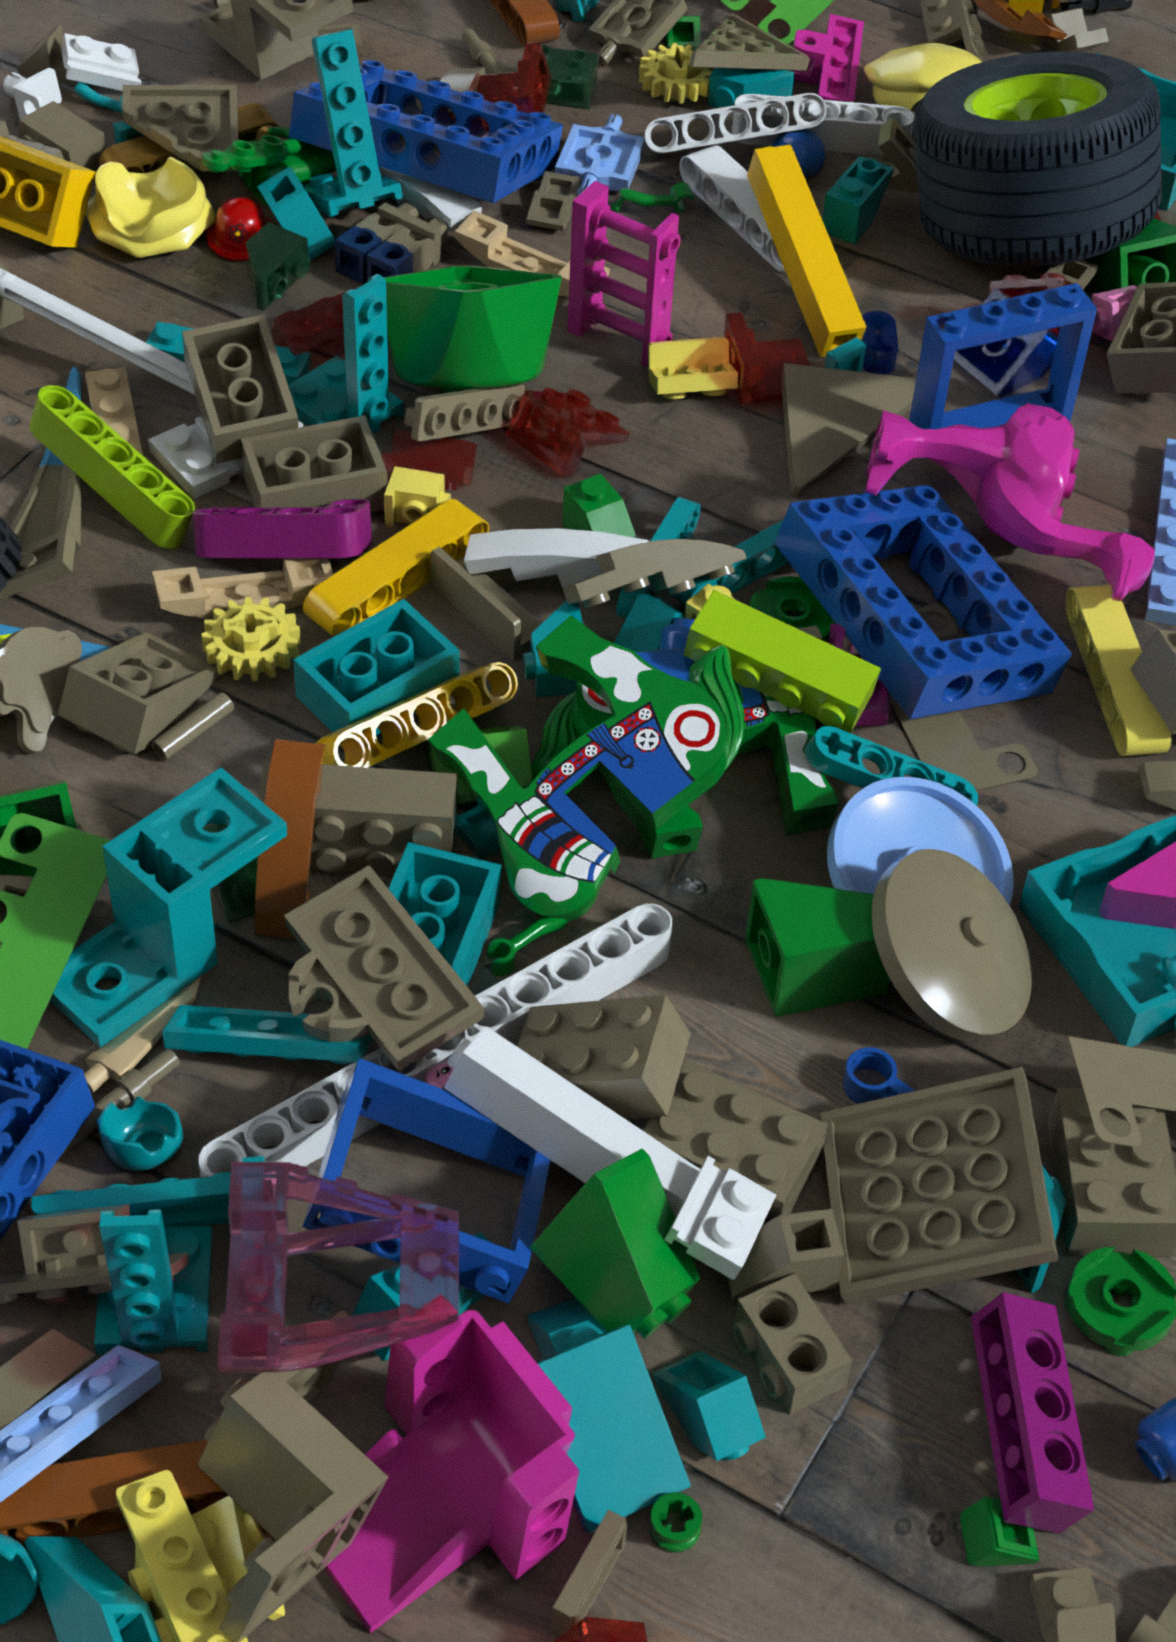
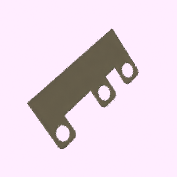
M932 604L914 608L920 616L927 612H936L946 618L947 627L942 631L934 632L938 639L958 633L959 627L945 605ZM891 695L890 704L920 761L968 780L976 790L1030 779L1037 775L1038 768L1025 746L1012 743L980 750L959 710L909 719ZM1006 752L1016 753L1023 757L1026 767L1018 774L1005 773L997 766V757Z
M1068 1036L1093 1126L1101 1140L1111 1144L1138 1147L1142 1143L1132 1104L1176 1111V1054ZM1103 1109H1115L1126 1118L1130 1127L1127 1136L1118 1137L1105 1129L1100 1119V1113Z

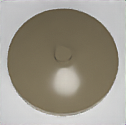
M919 850L905 856L887 868L880 877L874 892L872 927L883 966L904 1001L927 1024L957 1040L967 1042L985 1041L1013 1027L1021 1019L1029 1003L1032 988V968L1029 950L1022 929L1011 907L1000 891L972 864L942 850Z

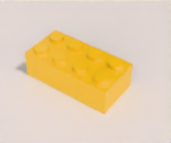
M0 136V227L49 246L77 248L96 172Z

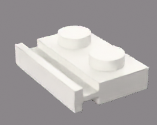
M64 33L61 51L64 68L67 69L66 79L120 91L123 90V85H141V79H138L139 67L135 49L128 48L122 44H110L93 40L87 36H75Z
M201 416L195 418V424L187 427L185 424H182L148 439L150 453L194 499L230 483V477L237 474L243 477L241 458L216 463Z
M708 1156L700 1168L664 1240L670 1244L676 1240L688 1247L687 1254L734 1280L748 1257L776 1194L731 1168L726 1173L714 1166L715 1159Z

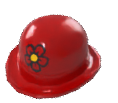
M246 197L232 198L223 203L217 211L215 223L206 230V240L209 247L218 256L230 261H247L260 256L272 245L277 233L276 225L273 220L265 216L262 207L254 200Z

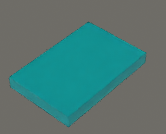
M630 1324L621 1325L536 1362L572 1406L569 1426L574 1431L575 1437L567 1455L580 1470L573 1503L585 1532L590 1533L596 1530L608 1509L625 1517L654 1504L662 1495L680 1492L691 1487Z

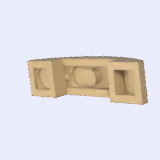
M475 210L455 230L454 237L486 266L561 275L562 279L558 296L569 297L570 261L566 263L508 238L507 224ZM604 266L607 276L609 275L610 268Z
M283 558V570L200 579L196 567L152 571V580L160 609L184 616L214 619L213 610L215 608L227 611L228 601L233 600L238 606L244 605L245 597L249 596L253 600V604H259L263 598H269V606L272 608L281 603L285 605V610L303 605L309 592L332 576L333 571L328 558Z

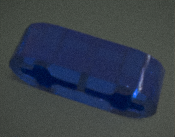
M870 311L862 316L866 325V330L861 340L866 344L863 368L869 373L888 374L895 369L899 349L896 321L886 312Z

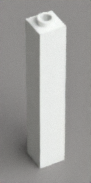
M487 1026L484 1027L472 1042L463 1038L447 1062L454 1069L444 1089L584 1183L594 1173L643 1148L651 1157L673 1214L676 1217L700 1170L698 1167Z

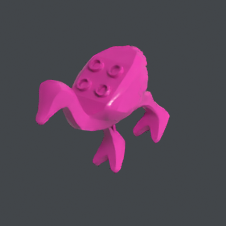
M1026 403L1025 406L1022 405L1015 411L1007 423L997 427L977 428L958 424L941 429H922L900 415L886 410L882 411L865 476H868L864 493L876 496L897 469L912 458H927L945 468L955 477L975 502L979 516L992 533L1008 543L1032 553L1083 559L1103 570L1104 579L1111 586V598L1114 601L1120 602L1126 594L1139 590L1148 578L1154 564L1155 550L1139 537L1121 532L1113 533L1093 530L1060 522L1063 513V507H1060L1063 498L1069 499L1074 488L1076 474L1073 472L1080 449L1073 447L1075 430L1069 419L1054 409Z

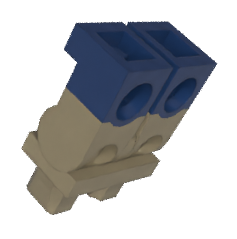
M385 202L378 207V213L369 215L335 239V271L362 285L367 283L368 279L375 274L389 277L426 271L431 265L434 266L440 262L441 246L448 240V224L437 217L429 222L419 219L420 213L416 207L407 203L396 208Z

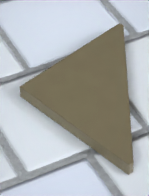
M731 13L728 19H725L718 26V29L714 30L708 39L698 46V50L696 49L692 52L690 66L807 71L810 58L808 55Z
M784 363L780 371L791 496H799L809 484L821 479L839 465L840 461L848 454L856 452L874 438L883 410L900 416L908 412L912 405L916 378Z

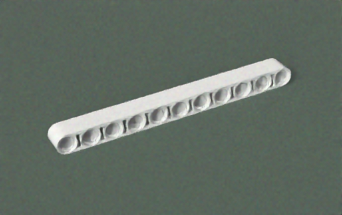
M656 904L637 906L475 995L484 1007L485 1018L400 1071L395 1068L381 1048L363 1057V1059L399 1073H407L404 1075L425 1082L424 1075L426 1071L450 1058L463 1038L472 1042L484 1029V1026H491L488 1028L517 1046L530 1007L599 1001L661 966L667 961L670 953L672 917L665 908ZM357 1062L348 1065L209 1142L202 1148L199 1154L200 1177H211L223 1171L239 1174L242 1173V1158L264 1156L266 1161V1179H272L273 1184L323 1157L343 1092ZM359 1115L352 1140L381 1123ZM313 1121H319V1122H320V1123H317V1124H309L310 1122H313ZM268 1146H276L273 1149H263Z

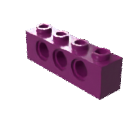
M1002 1292L970 1318L1004 1522L1060 1534L1093 1512L1094 1505L1056 1305Z

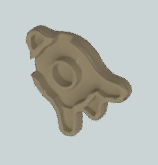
M29 627L14 632L0 644V716L10 712L16 715L17 743L24 752L36 753L41 751L46 745L49 726L54 718L58 716L69 667L80 662L82 644L79 637L70 630L58 632L45 627Z

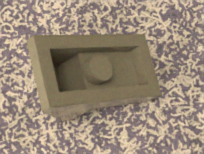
M58 24L30 49L17 67L18 74L33 76L47 68H52L55 70L58 82L71 85L78 84V81L66 79L67 69L64 68L61 51L63 39L61 24Z
M891 118L881 124L878 150L885 160L882 164L894 168L887 189L919 193L915 142L896 120Z
M1089 1566L1032 1574L1029 1587L1044 1642H1116L1115 1611L1112 1603L1099 1604Z

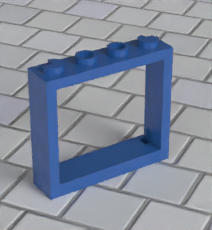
M1075 283L927 317L909 421L922 429H941L958 424L977 428L997 427L1007 423L1019 407L1029 403L1052 408L1061 415L1066 416L1071 422L1097 312L1096 306L1079 284ZM1060 327L1047 388L944 412L956 350Z
M359 1058L343 1092L302 1227L428 1273L434 1277L510 1303L529 1267L532 1252L530 1246L534 1243L550 1159L449 1091ZM358 1116L367 1117L524 1176L525 1180L510 1249L338 1186Z

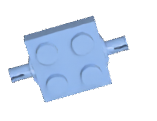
M610 114L604 127H588L573 124L556 163L555 173L581 177V184L577 190L578 196L594 181L609 186V191H619L622 188L629 189L645 149V137L627 134L619 130L623 123L620 115L616 114L614 120V114Z

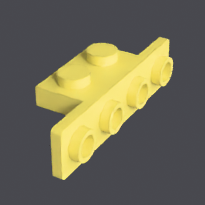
M164 1470L117 1488V1503L136 1544L135 1568L128 1571L130 1586L148 1603L161 1641L233 1642L219 1629L231 1604L226 1600L227 1593L172 1472ZM245 1637L241 1642H248L247 1637Z

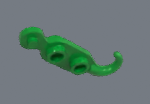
M270 127L267 130L269 135L261 136V140L249 142L236 140L233 141L232 145L226 147L225 152L216 149L205 152L202 164L214 173L228 170L229 167L239 172H249L252 170V167L263 165L275 167L280 162L285 161L288 156L301 152L306 142L289 137L290 128ZM277 136L285 137V138H287V140H282L281 138H279V137H277Z

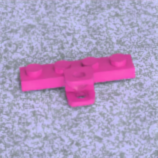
M830 14L826 34L810 30H797L793 48L808 55L810 59L807 71H788L794 72L795 80L818 84L817 95L821 96L823 100L854 102L864 21ZM804 42H810V43H812L813 45H808V44H805Z

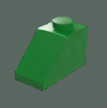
M601 473L564 487L562 525L565 529L606 532L637 538L623 498Z

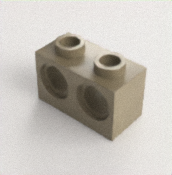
M795 1273L738 1299L735 1321L732 1325L734 1339L744 1354L748 1355L751 1353L760 1367V1377L767 1393L773 1399L779 1398L789 1415L846 1388L853 1360ZM774 1320L781 1323L783 1326L770 1327L766 1325L763 1321ZM804 1364L810 1367L812 1371L801 1372L794 1369L791 1365Z

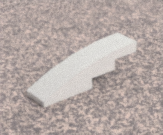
M378 166L382 175L400 182L403 198L395 200L400 206L407 203L416 207L417 211L426 220L435 216L447 222L449 231L457 229L474 210L479 213L482 212V205L470 195Z
M560 528L511 529L470 534L464 563L470 575L511 568L516 581L558 575L562 587L602 573L596 558L597 555L630 545L649 542V540L606 532Z

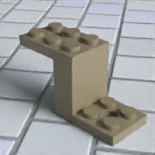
M231 0L230 3L199 17L201 30L256 77L263 80L313 55L312 37L318 36V29L353 12L352 0Z
M344 1310L325 1324L320 1320L311 1324L300 1336L294 1348L288 1352L281 1348L273 1353L263 1364L259 1374L249 1381L246 1377H242L236 1381L221 1399L220 1404L224 1407L221 1416L213 1422L204 1435V1439L208 1444L198 1462V1466L276 1540L274 1542L268 1537L250 1553L244 1562V1566L249 1570L248 1573L236 1583L226 1597L231 1606L219 1629L233 1642H241L353 1543L389 1478L310 1405L325 1393L359 1327V1324Z

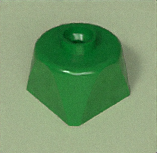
M468 265L450 266L384 277L386 279L387 340L396 374L403 381L424 387L439 388V394L471 389L498 388L522 384L536 379L543 372L560 290L561 275Z

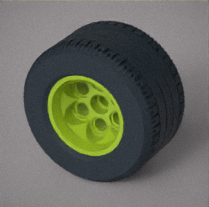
M1061 51L1001 57L971 65L944 77L928 90L916 107L913 126L920 219L925 232L944 250L953 255L974 262L999 266H1044L1078 261L1116 249L1118 245L1135 238L1152 221L1159 210L1162 197L1160 97L1153 81L1138 67L1129 62L1101 54Z

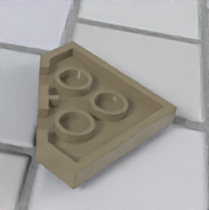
M123 85V122L200 171H210L209 168L202 164L205 152L215 149L225 152L227 146L232 145L233 141L238 140L237 85ZM229 167L228 170H225V171H235V170H233V169H231V168Z

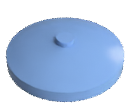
M894 777L874 782L856 793L833 823L827 844V863L830 878L835 889L874 894L880 877L893 863L913 852L935 849L954 854L976 867L995 885L1010 906L1014 885L1013 869L1008 850L1001 835L981 809L965 796L945 785L915 777Z

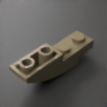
M670 539L650 541L597 555L596 558L602 573L562 587L568 604L583 601L585 608L610 600L608 591L623 586L625 593H629L651 583L653 591L668 588L670 595H674L695 587L693 578L708 574L709 580H714L735 572L732 564L746 559V555L742 549L704 540Z

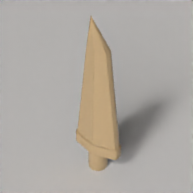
M201 976L85 1059L90 1069L84 1075L91 1094L108 1079L117 1081L138 1064L161 1039L163 1029L178 1007L194 1003Z

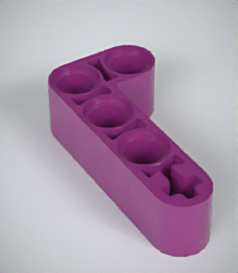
M365 499L338 500L326 507H214L198 509L192 512L196 556L201 558H347L360 555L372 546L370 501Z

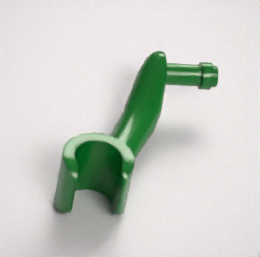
M685 182L673 185L670 189V195H649L632 189L622 188L619 190L621 196L611 205V209L614 212H618L627 200L642 207L674 206L677 212H684L686 208L681 199L690 198L694 200L695 197L690 185Z
M556 917L541 918L509 940L505 938L493 940L488 946V958H503H497L492 962V974L495 976H505L511 973L515 967V953L542 935L561 931L567 926V920Z

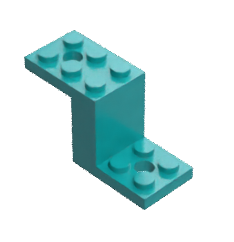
M220 767L103 845L114 922L72 951L50 1001L101 1048L216 966L218 959L210 889L287 836V823ZM210 823L228 826L223 831L216 833L203 830ZM105 978L120 981L115 988L110 990H100L94 987L97 982Z

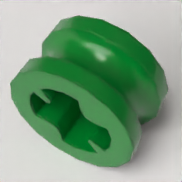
M671 1492L662 1495L654 1503L651 1510L649 1533L653 1542L660 1549L670 1553H681L693 1547L700 1536L702 1525V1511L699 1504L691 1496L684 1493ZM679 1513L680 1521L687 1518L688 1521L685 1522L684 1531L672 1532L671 1524L664 1527L663 1525L667 1522V1514Z

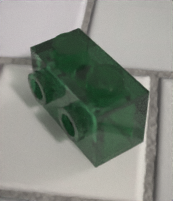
M527 44L519 68V92L528 102L590 110L597 87L599 54L587 53L579 49L564 50L551 48L547 45L535 46Z

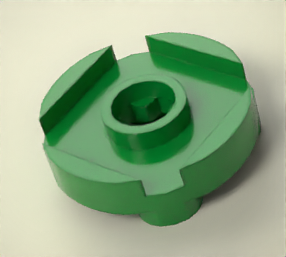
M786 576L772 579L767 582V588L759 593L757 589L750 599V607L797 629L817 625L824 642H827L830 638L831 624H836L801 577ZM787 611H796V615L799 617L788 616Z
M1103 1247L1090 1252L1076 1265L1065 1298V1306L1074 1323L1084 1335L1093 1342L1103 1346L1111 1355L1125 1357L1133 1351H1142L1156 1345L1168 1334L1176 1316V1286L1168 1270L1149 1254L1133 1249L1132 1254L1114 1252L1115 1247ZM1114 1290L1119 1295H1124L1127 1292L1133 1296L1130 1304L1131 1307H1122L1114 1303L1110 1292Z

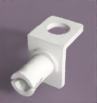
M47 68L29 78L12 72V76L8 74L3 81L4 92L8 96L15 98L20 119L52 101L58 104L62 101L56 73L52 68Z

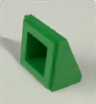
M682 16L664 36L665 47L669 49L673 43H677V45L683 47L691 45L692 51L698 50V46L701 44L700 16Z
M985 1496L962 1511L960 1520L969 1565L980 1567L1035 1564L1040 1561L1034 1528L1004 1522L1000 1499Z

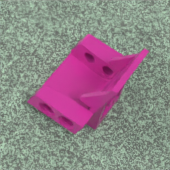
M442 1296L438 1297L396 1330L391 1337L384 1407L406 1436L403 1438L396 1429L388 1431L365 1454L389 1478L353 1543L324 1568L370 1634L488 1544L514 1579L517 1580L563 1545L567 1533L580 1471L567 1455L575 1437L574 1431L569 1426L572 1406L503 1321L491 1328L480 1313L475 1310H469L457 1316Z

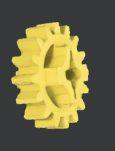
M673 43L669 49L659 45L658 52L649 49L647 57H641L639 82L642 83L644 91L652 90L651 97L664 96V102H669L672 99L681 104L685 101V98L696 102L698 101V95L709 96L710 74L715 68L690 66L693 52L691 45L683 47Z
M250 596L245 597L244 605L239 606L236 602L230 600L228 601L227 611L215 608L213 610L214 620L204 621L205 632L202 633V643L208 664L217 663L219 674L232 670L234 680H239L243 674H250L252 681H258L259 673L262 672L273 678L276 676L275 667L279 666L283 669H289L290 658L299 656L298 645L301 644L300 626L296 625L295 614H285V605L282 603L273 608L270 607L269 598H263L259 604H253Z

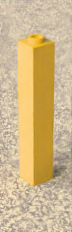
M768 146L755 149L747 174L748 180L820 358L826 357L827 352L856 337L862 340L866 330L865 322L792 146Z

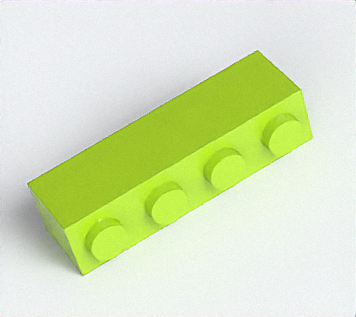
M716 590L712 591L691 625L684 651V656L696 662L711 648L724 645L730 653L732 677L737 683L775 698L786 707L796 708L815 717L826 726L836 727L849 733L852 732L870 700L881 668Z

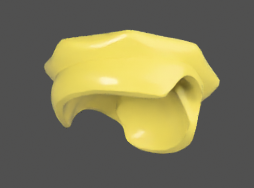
M924 43L891 50L864 67V72L868 80L873 84V97L878 105L900 106L911 110L913 105L921 100L935 83L958 70L981 63L982 61L974 54L957 47L941 43Z
M168 157L163 166L148 173L128 172L123 164L118 162H107L101 165L95 174L96 194L89 199L85 213L92 231L98 240L136 258L186 250L216 221L215 212L206 198L205 188L200 178L190 167L173 157Z

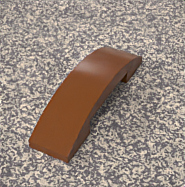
M973 0L994 20L1015 31L1050 40H1064L1067 36V33L1041 13L1027 9L1022 16L1004 0Z
M275 739L264 804L287 823V836L258 856L255 934L295 939L286 927L284 915L309 901L310 890H307L317 793H320L325 744Z

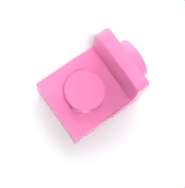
M1132 285L1092 294V302L1097 308L1093 333L1113 341L1137 286Z

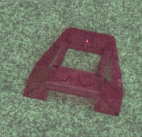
M231 1162L228 1205L231 1237L226 1311L221 1313L218 1373L285 1372L315 1368L423 1336L458 1321L459 1211L393 1193L391 1198L359 1189L357 1188V1182L338 1176L335 1181L310 1175L308 1174L307 1167L290 1162ZM289 1199L381 1218L289 1233ZM401 1238L400 1306L398 1308L285 1326L288 1256Z

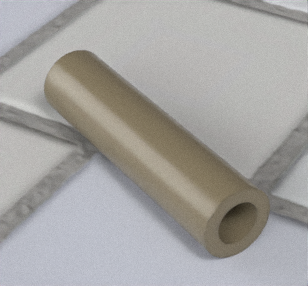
M218 693L151 742L153 753L161 761L168 760L233 712V702L225 693Z

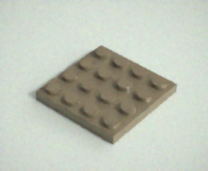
M1023 1067L820 1112L821 1121L828 1124L824 1140V1152L830 1206L844 1252L839 1286L840 1295L846 1305L1058 1261L1028 1081Z

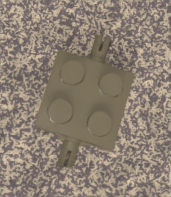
M614 0L588 29L592 40L605 44L595 54L596 61L601 65L607 66L608 62L620 51L638 57H647V51L649 49L653 50L688 10L685 1Z

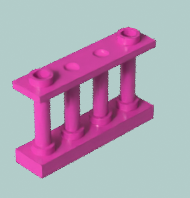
M594 181L573 200L567 331L581 337L592 325L600 323L643 342L641 364L648 367V344L650 342L672 341L673 334L670 332L676 252L681 240L678 234L679 216L671 213L656 229L611 211L608 205L609 186ZM606 228H611L648 244L649 259H643L609 244L606 238ZM605 260L647 278L646 293L607 277V273L604 271ZM603 293L645 310L644 325L606 309L605 304L602 303Z

